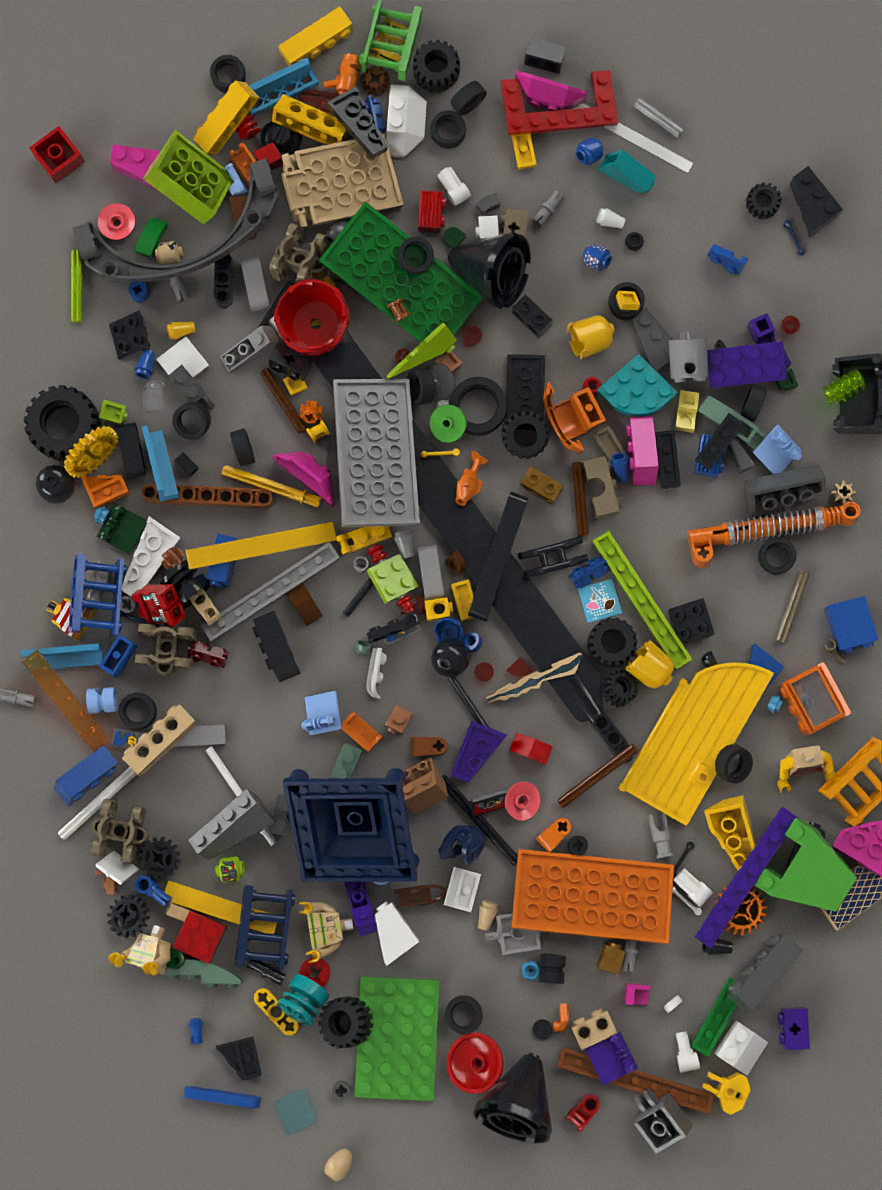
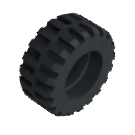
M59 385V388L51 386L48 387L49 391L47 392L44 390L40 391V396L37 399L35 397L32 398V406H27L26 408L28 415L24 416V423L26 424L24 428L30 442L48 458L52 457L58 461L61 459L67 460L66 456L70 454L69 450L74 449L73 445L78 444L79 439H83L86 433L90 434L92 429L96 431L99 425H101V420L98 419L99 413L97 408L82 391L79 392L74 387L67 388L65 385ZM63 407L74 409L79 415L77 430L65 439L50 437L46 431V423L51 413Z

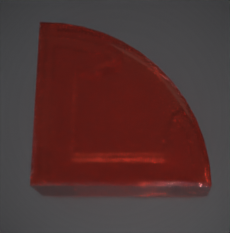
M521 657L506 670L514 676H527L533 672Z

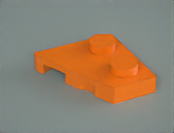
M122 475L81 476L95 509L130 494Z

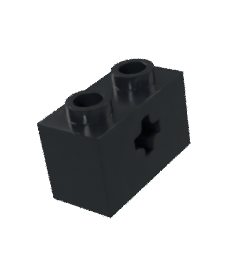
M280 340L269 358V367L277 373L282 372L294 381H303L313 364L312 355L298 353Z

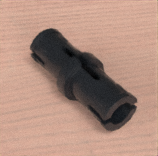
M249 960L246 965L247 968L261 974L262 978L266 977L279 985L282 984L286 977L285 973L275 969L270 963L266 964L262 961Z

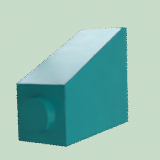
M625 150L607 153L598 167L599 171L637 193L650 191L654 186L653 181L657 177Z

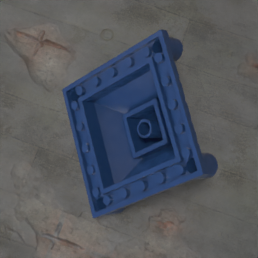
M392 768L388 770L385 778L309 779L306 771L296 769L291 772L289 778H284L283 787L302 881H417V869L420 859L417 854L413 853L403 792L406 775L403 770Z

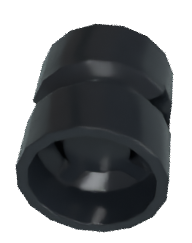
M542 953L540 965L543 969L539 972V982L564 984L565 972L562 971V968L566 965V956Z

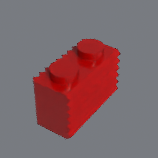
M420 191L418 232L440 233L441 228H444L445 216H442V209L446 210V198H443V192Z

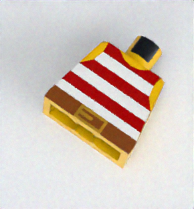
M64 598L61 604L51 600L46 609L54 614L51 622L79 642L87 627L80 628V631L77 633L68 632L71 600ZM84 608L82 609L81 617L92 620L97 610Z

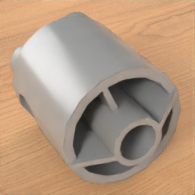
M695 331L680 332V340H668L670 379H674L675 383L686 382V378H693V381H705L706 377L709 376L707 338H695ZM690 362L693 364L694 369L691 373H686L684 367Z

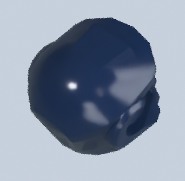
M457 825L443 839V843L438 849L439 856L444 860L462 855L465 864L470 865L473 861L477 860L485 846V836L476 826ZM458 840L456 846L452 849L454 842Z

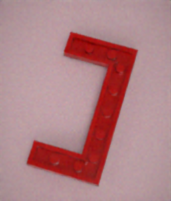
M610 70L594 71L591 73L596 107L525 113L521 85L518 78L501 80L500 85L508 136L618 125Z

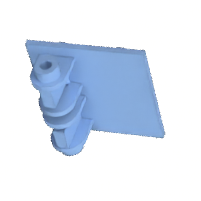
M778 424L753 451L755 456L772 474L782 473L793 459L799 460L802 457L801 449Z
M336 691L305 697L307 719L301 724L303 730L309 731L310 735L342 729Z

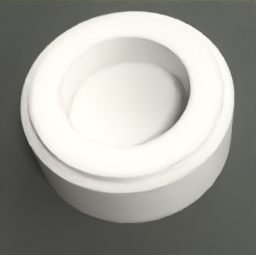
M676 995L664 1006V1009L669 1013L683 1000L679 995Z

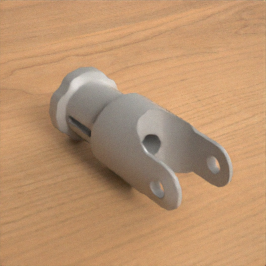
M93 571L90 581L108 583L111 572H107L106 576L101 579L98 577L97 571ZM89 589L87 597H84L85 600L99 601L102 590Z
M664 813L661 815L663 822L662 831L655 827L653 816H649L653 842L656 843L658 853L657 859L674 856L670 848L669 840L671 838Z

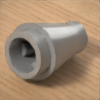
M405 530L394 533V540L402 558L414 556L412 534H410V531Z

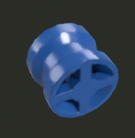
M132 282L129 285L128 291L134 301L141 303L148 299L149 290L144 282Z

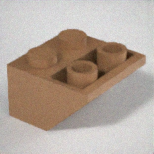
M432 757L403 771L406 775V781L403 786L405 804L414 814L448 798L446 783Z

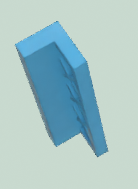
M308 58L249 85L260 97L258 101L262 102L260 107L250 110L253 116L274 107L283 94L293 98L319 85ZM309 75L313 80L307 84L301 83L302 79ZM294 85L295 89L293 91H285L287 86ZM272 93L279 94L278 98L274 100L268 99Z
M147 425L141 426L160 502L179 498L162 430L149 433Z
M97 643L21 650V654L25 658L27 672L95 666L103 661V646Z

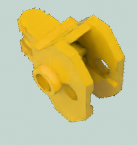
M708 1072L707 1076L710 1079L719 1082L716 1089L707 1083H703L702 1088L714 1093L718 1097L721 1109L731 1115L743 1109L751 1091L748 1078L738 1072L728 1077H720Z

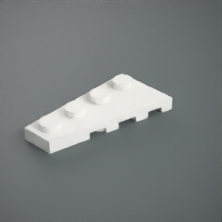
M150 516L122 584V591L129 596L135 591L142 589L145 585L150 584L162 567L161 562L164 558L161 555L169 548H175L181 540L179 536Z

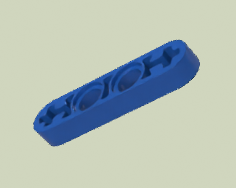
M185 1086L184 1097L189 1099L260 1108L261 1097L195 1086Z

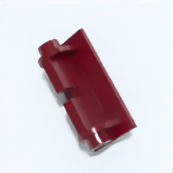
M197 640L191 642L190 647H188L189 658L194 659L196 662L208 663L213 667L225 668V659L227 660L229 655L226 649L213 646L210 652L208 651L209 644Z

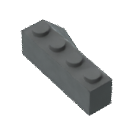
M819 465L744 480L745 497L751 520H753V517L759 519V516L764 517L765 515L770 517L772 514L775 515L774 512L785 508L787 510L799 501L805 502L826 493V479Z
M246 789L192 836L189 842L198 855L210 860L229 850L230 846L236 843L240 844L246 840L245 838L262 832V829L275 825L276 821L259 796Z

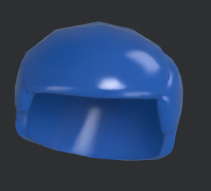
M445 617L439 620L433 629L438 642L446 638H455L461 641L464 635L461 622L453 617Z

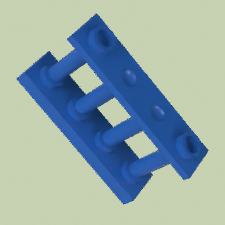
M78 553L74 556L69 633H77L83 627L110 629V637H115L121 632L122 621L119 620L122 580L126 574L124 559L120 558L116 561L115 565L88 562L86 554ZM94 570L115 573L114 584L87 581V579H84L85 571ZM83 590L113 592V603L85 600L83 598ZM82 609L111 610V622L84 619V617H81Z

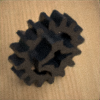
M153 837V843L147 840L146 844L148 846H141L144 852L138 854L139 857H142L138 864L144 865L141 871L147 870L148 877L154 874V879H158L159 875H161L162 879H165L166 873L172 876L171 870H178L175 864L181 862L180 859H177L181 852L175 851L178 847L177 845L171 846V839L165 842V837H161L160 841H158L157 837ZM156 845H164L167 848L159 850ZM148 852L151 853L149 861H147ZM156 854H158V855L163 854V857L161 858L163 862H161V861H157V862H156V860H155V859H157V855H156ZM172 854V862L169 864L168 859ZM160 866L163 871H155L152 868Z
M131 894L128 895V898L122 895L121 901L115 899L116 905L109 907L112 913H107V916L111 917L107 924L113 925L110 930L116 932V935L120 937L123 935L125 938H128L129 934L132 937H136L137 931L143 933L141 928L142 926L147 927L148 925L145 923V920L150 919L146 915L150 911L145 907L147 903L143 900L141 901V898L138 896L134 898Z

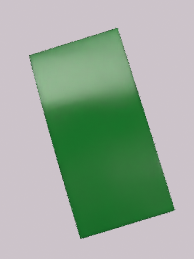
M150 217L139 237L135 253L152 258L155 254V249L160 244L159 240L168 229V223Z

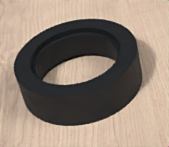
M471 377L457 385L451 395L450 405L459 407L462 397L471 390L482 389L489 392L497 404L495 415L489 421L481 424L468 421L465 431L469 435L483 436L494 432L502 424L506 415V396L502 388L493 380L485 377Z

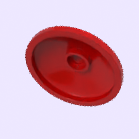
M475 1032L465 1034L453 1043L448 1052L447 1071L449 1077L457 1088L466 1093H484L490 1090L502 1075L504 1065L502 1051L496 1041L486 1034ZM481 1060L482 1066L478 1067V1061Z

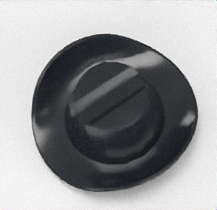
M272 120L263 126L260 134L262 147L273 142L281 157L283 154L293 155L295 151L300 149L303 141L302 134L274 123Z

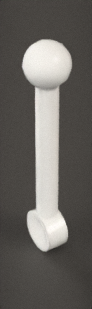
M673 886L672 893L693 909L694 914L700 915L702 913L701 908L695 907Z

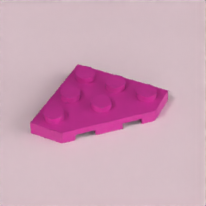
M882 820L840 830L832 845L833 849L882 877Z

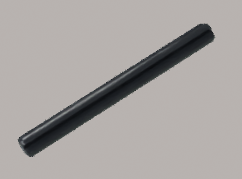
M442 775L446 783L447 793L513 866H516L518 855L482 815L472 817L468 806V799L446 775Z

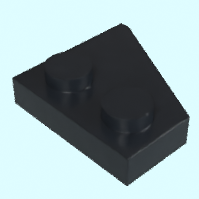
M254 1036L216 1045V1049L220 1051L242 1081L262 1076Z

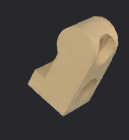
M203 588L189 598L209 626L222 618ZM199 596H204V597H202L201 599H199L197 602H195L196 599H197V597H199Z

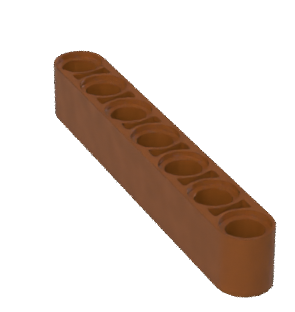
M145 484L141 488L142 497L151 504L269 509L274 504L272 494L265 489L176 485L179 498L160 502L156 484ZM148 490H155L153 497H146ZM186 492H193V497L191 499H184V495ZM205 493H212V498L210 500H203V495ZM224 494H231V499L229 501H222V496ZM248 494L251 497L250 500L246 503L241 502V497ZM263 495L270 497L269 501L265 504L260 503V498Z

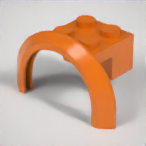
M547 382L543 401L549 422L561 443L569 450L580 454L584 450L580 441L572 442L571 440L602 426L606 419L589 387L572 394L569 399L553 406L552 395L554 390L550 382Z

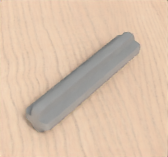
M639 98L635 103L636 109L675 137H679L683 132L681 126L642 98Z

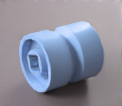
M107 687L103 688L102 691L99 688L87 689L86 704L88 713H101L102 710L106 713L117 712L118 698L116 688Z

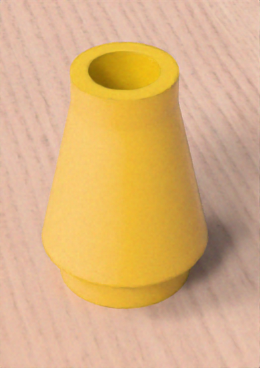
M193 321L171 322V324L166 325L169 339L177 340L195 332Z

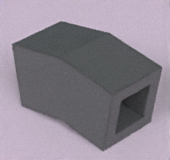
M497 193L485 196L476 203V208L483 216L490 210L500 207Z

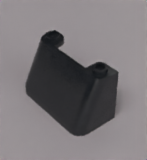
M876 353L835 358L832 371L833 375H836L839 379L840 415L833 422L834 430L838 434H882V354Z

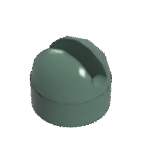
M357 640L355 646L356 653L358 655L363 653V656L367 655L371 649V643L365 640Z

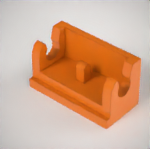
M244 142L239 144L237 151L233 149L230 151L231 157L229 158L247 186L250 187L249 165L256 162Z
M355 712L351 713L341 724L342 730L368 753L382 739V736Z

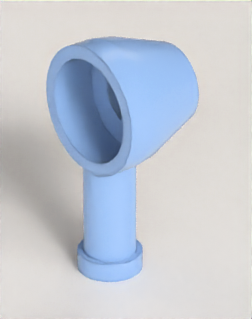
M232 163L228 164L224 168L234 182L229 188L230 193L233 197L248 195L249 191L233 167L234 165Z

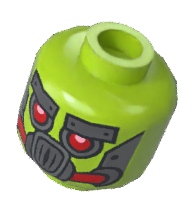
M237 856L221 858L219 865L215 866L216 876L220 877L223 883L239 882L242 876H245L244 861H241Z

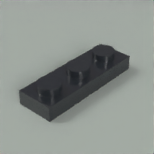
M728 413L695 458V461L711 471L744 423Z
M675 430L655 432L661 489L678 488L681 486Z

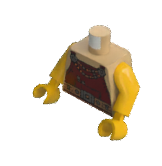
M820 746L792 750L780 761L779 778L781 779L777 781L780 792L782 793L784 787L790 792L791 786L787 780L790 777L826 772L824 776L827 782L835 774L831 754L824 750L821 751Z

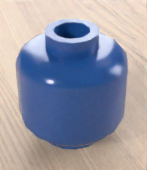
M589 137L577 145L576 157L580 163L592 165L603 157L604 146L600 140Z

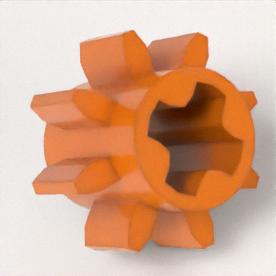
M307 400L306 405L301 404L300 418H303L305 423L316 424L317 419H322L323 406H319L317 401Z

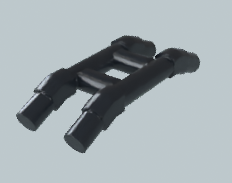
M582 536L537 549L519 552V560L539 556L542 567L524 571V577H536L589 561L587 554L568 560L565 555L564 549L584 543ZM557 551L560 562L549 565L546 554Z

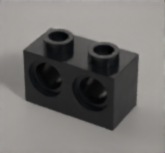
M526 294L512 307V314L538 339L552 325L553 320Z

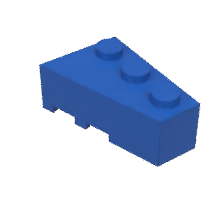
M103 745L56 780L54 789L69 807L72 803L82 798L89 789L97 787L101 783L100 780L105 776L108 778L116 772L115 768L118 762Z

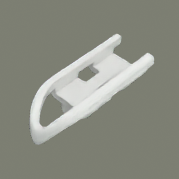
M372 648L366 682L368 693L376 699L381 698L376 690V683L381 684L383 680V673L379 672L380 665H384L386 662V654L382 652V648Z

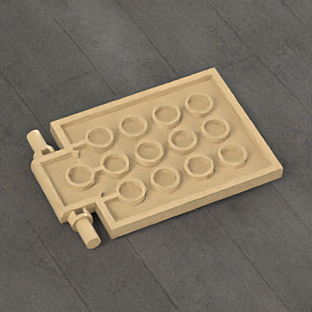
M383 133L382 136L387 144L385 133ZM355 139L294 152L298 170H295L294 166L291 165L289 154L282 155L284 173L281 174L289 208L290 211L295 212V216H298L299 224L302 228L308 227L305 208L309 209L314 226L352 218L365 201L378 212L400 208L404 205L389 148L374 159L365 152Z

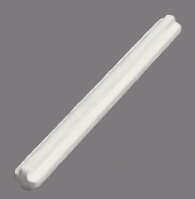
M131 767L127 768L58 832V835L63 840L71 836L101 808L104 799L110 800L137 775Z

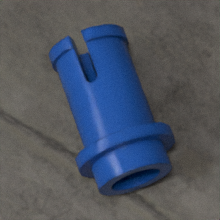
M202 1018L190 1019V1023H188L191 1035L190 1044L203 1043L202 1025H204V1022H202Z

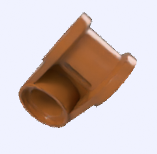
M411 737V757L442 755L448 750V742L443 738ZM439 740L441 744L445 745L444 748H441L440 752H438L437 748H434V744H437Z

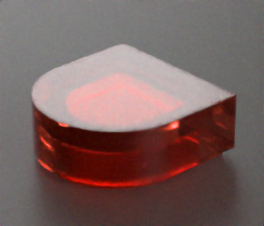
M462 327L464 347L480 343L482 332L478 327Z

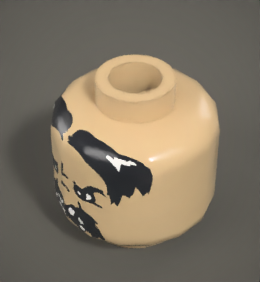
M175 241L160 243L158 248L155 249L158 264L161 263V265L180 263L181 258L184 257L182 246L178 247Z

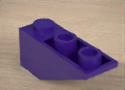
M344 882L360 937L378 931L365 882Z

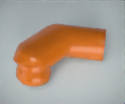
M559 1004L560 1020L553 1022L554 1032L560 1031L561 1033L565 1031L570 1020L569 1004Z

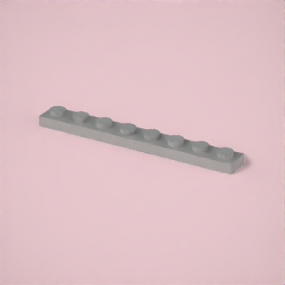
M328 542L220 612L222 618L209 626L205 622L200 626L209 640L213 642L339 560L340 557L330 542Z

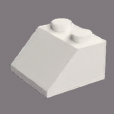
M734 1020L714 1051V1054L745 1075H748L769 1042Z

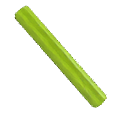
M79 250L71 251V321L73 323L82 322V257Z

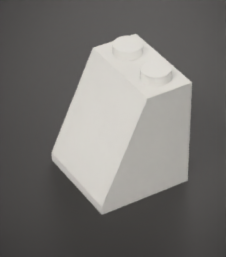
M386 901L376 908L378 912L375 914L384 963L388 965L419 942V938L394 903L388 904Z

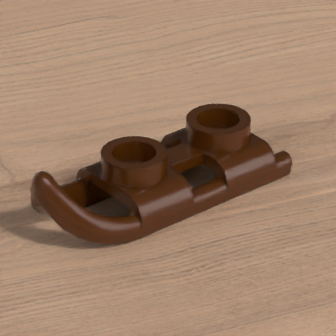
M437 884L395 889L394 893H399L400 905H396L398 909L438 902L445 896L446 889ZM430 888H438L442 890V894L436 899H431ZM418 890V893L411 894V891ZM416 898H419V899H420L419 902H413V903H412V899H416Z

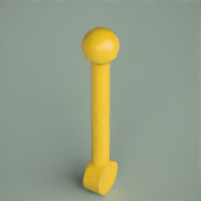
M454 449L453 451L442 452L422 451L420 455L422 458L438 455L458 457L460 450Z

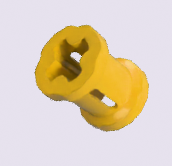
M323 420L311 429H306L314 444L321 437L330 435Z

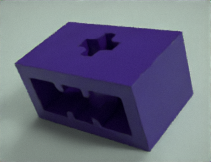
M805 1007L781 1008V1013H778V1023L782 1025V1033H779L780 1045H783V1048L786 1050L810 1049L808 1009ZM793 1024L797 1026L794 1033L789 1030V1027H793Z

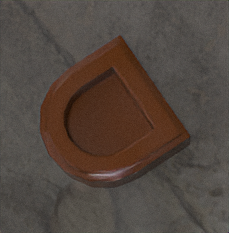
M458 550L445 560L448 567L455 573H460L466 568L465 560Z

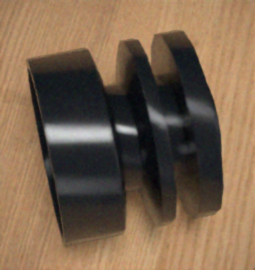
M187 560L173 567L159 584H173L179 598L178 601L181 602L183 609L192 605L189 598L198 590L203 588L206 592L211 586L203 574L194 577L198 569H189Z

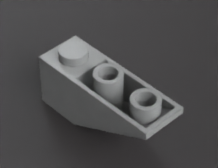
M260 326L222 354L220 358L230 373L270 351L277 345L280 339L272 326Z

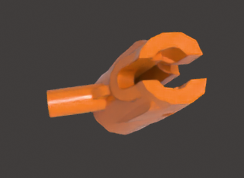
M344 54L338 69L340 74L334 80L324 81V88L336 87V92L338 95H341L356 87L357 71L360 69V56Z

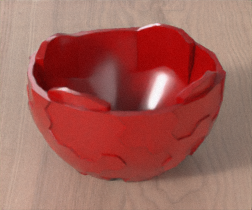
M306 279L290 286L280 298L275 309L274 322L279 334L289 348L305 355H319L331 351L342 341L349 326L350 312L344 296L338 288L318 279ZM315 320L321 321V326L318 329L311 327L312 322Z

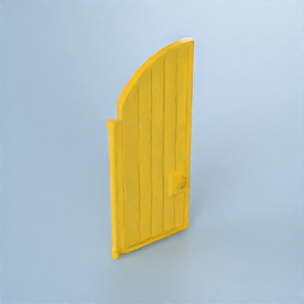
M723 663L697 672L690 685L686 679L681 678L678 683L679 685L618 789L623 792H629L687 826L717 774L715 771L717 755L725 746L735 743L774 673L765 668L747 663Z

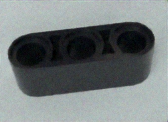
M230 254L214 262V299L217 306L223 309L230 307L233 298V260ZM224 258L229 260L225 265L219 263ZM225 276L228 278L225 283L219 282L221 277ZM221 295L228 296L225 301L218 300Z
M136 422L116 426L127 479L146 475Z

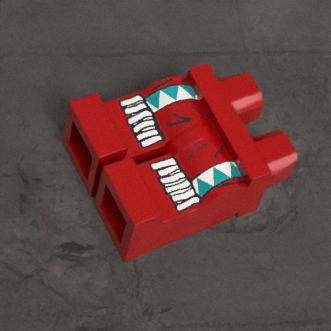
M147 584L131 595L133 601L139 603L140 617L145 618L147 624L154 622L155 624L168 623V626H175L186 617L181 602L178 601L179 598L173 584ZM168 591L171 593V597L166 594Z

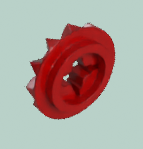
M313 957L307 959L301 965L299 974L305 977L309 976L312 972L311 965L316 970L322 968L323 970L318 974L320 981L315 976L309 977V979L321 987L325 986L331 975L328 963L324 959L309 963V961L313 960Z

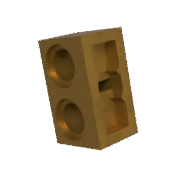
M530 466L521 481L520 487L553 505L563 488V484Z
M609 942L608 945L603 944L597 967L619 975L625 951L621 949L622 946L613 942Z

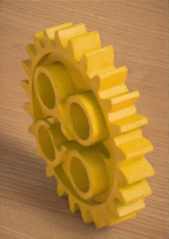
M109 426L98 427L96 431L92 429L90 434L86 433L83 439H79L78 444L73 445L74 449L69 450L70 454L66 456L67 460L64 461L65 470L74 478L76 476L78 478L81 476L85 477L87 473L91 474L94 469L97 470L98 466L103 465V461L108 460V456L114 453L112 450L117 448L116 444L119 442L117 440L119 438L117 433Z

